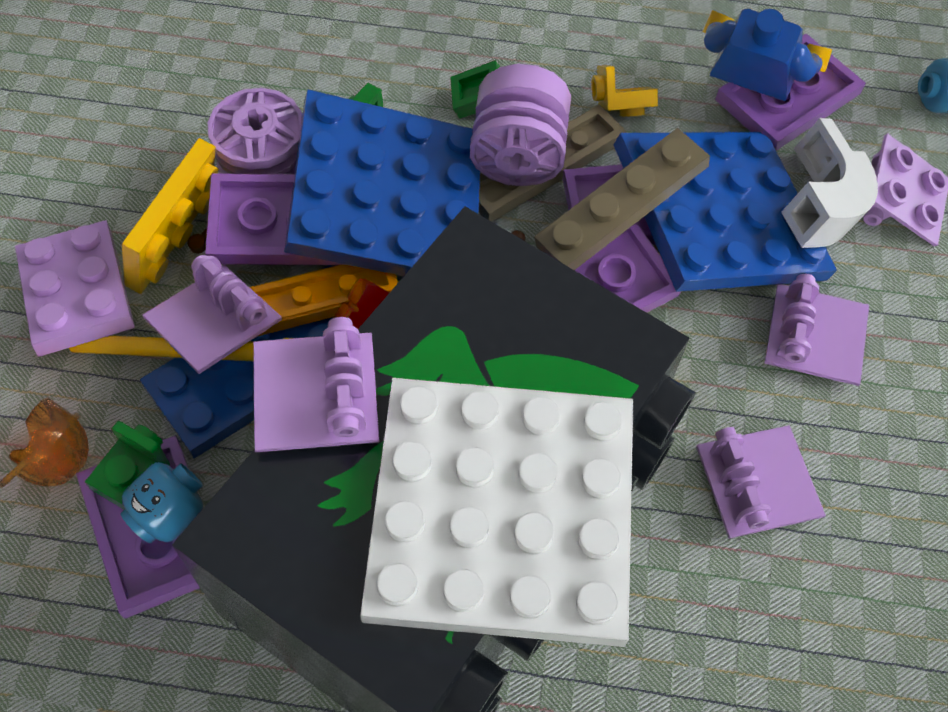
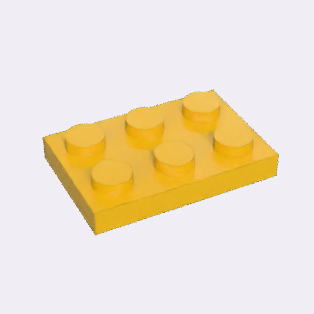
M198 138L123 241L122 257L126 287L142 294L150 281L156 284L168 267L169 259L167 257L176 246L180 249L187 242L193 229L191 223L198 213L204 215L209 210L211 173H218V168L214 166L216 150L214 145Z

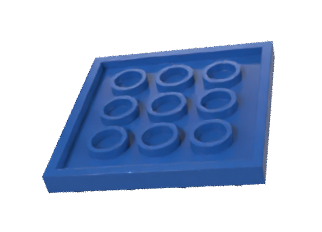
M307 89L303 106L284 252L405 276L464 206L477 214L479 213L480 170L476 169L470 158L473 129Z
M683 132L710 155L709 167L644 216L676 292L790 284L800 274L814 276L815 282L827 281L837 271L826 247L801 248L781 212L798 193L772 141L761 132ZM620 133L613 146L623 169L670 133Z

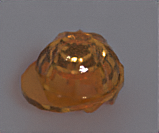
M48 397L41 400L25 421L30 438L28 446L24 449H16L10 452L9 458L17 466L0 481V488L2 489L15 476L35 486L50 487L67 483L84 467L87 461L89 451L88 438L84 428L78 421L81 416L77 412L72 415L68 410Z

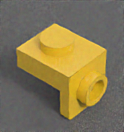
M597 65V75H593L591 80L592 97L605 110H619L620 116L630 117L645 115V107L658 106V89L647 86L616 89L614 66Z

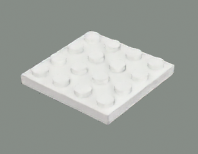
M392 378L360 614L362 623L625 647L629 641L633 399Z

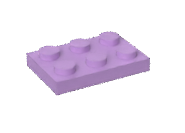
M107 220L80 226L76 229L48 237L37 238L15 246L31 345L38 357L135 328L112 232Z

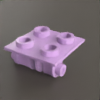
M887 133L884 135L881 150L872 158L871 164L877 178L878 193L874 205L863 216V220L868 225L876 226L881 224L883 220L892 217L932 246H938L948 193V177L941 170L933 167L915 154L909 147L903 145Z
M200 255L192 262L191 267L195 283L142 314L143 318L198 374L282 320V317L228 267L225 265L221 266L220 261L216 257Z
M810 274L798 275L790 286L777 284L764 364L859 386L862 375L869 305L820 294L819 285L815 282V277Z
M336 317L329 321V327L324 330L323 336L253 342L255 452L379 442L372 333H359V330L353 326L351 319Z
M790 425L745 435L736 434L734 427H727L715 433L717 441L696 446L729 539L820 519L826 516Z

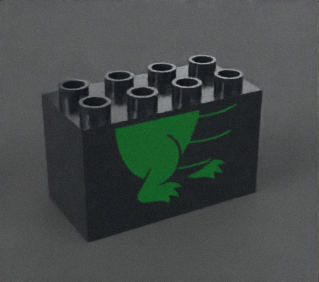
M464 206L358 329L359 333H372L379 442L255 452L254 449L172 544L220 616L349 712H496L502 701V698L497 694L508 676L507 671L495 664L504 648H509L528 662L544 641L543 639L362 623L360 614L392 378L633 399L631 493L635 486L643 490L656 473L675 440L671 435L696 394L695 391L673 379L690 339L688 336Z

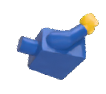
M742 9L736 21L712 10L702 31L706 33L704 38L706 49L712 53H719L710 76L786 101L794 80L806 82L819 71L826 72L833 50L813 44H808L807 46L802 44L803 29L797 24L785 21L782 14L775 9H765L761 12Z

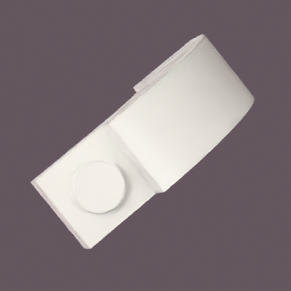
M819 118L794 147L795 152L814 182L808 181L781 212L801 248L825 247L838 242L871 209L878 193L876 174L864 151H852L832 119Z

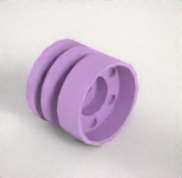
M527 64L499 67L486 75L479 86L476 120L473 124V135L470 144V158L477 170H480L489 179L515 186L542 184L557 176L564 167L571 102L569 89L560 77L554 72L537 65Z
M266 88L243 89L225 97L213 109L207 122L210 144L216 147L215 158L217 160L218 172L221 174H294L302 121V112L295 101L280 91Z

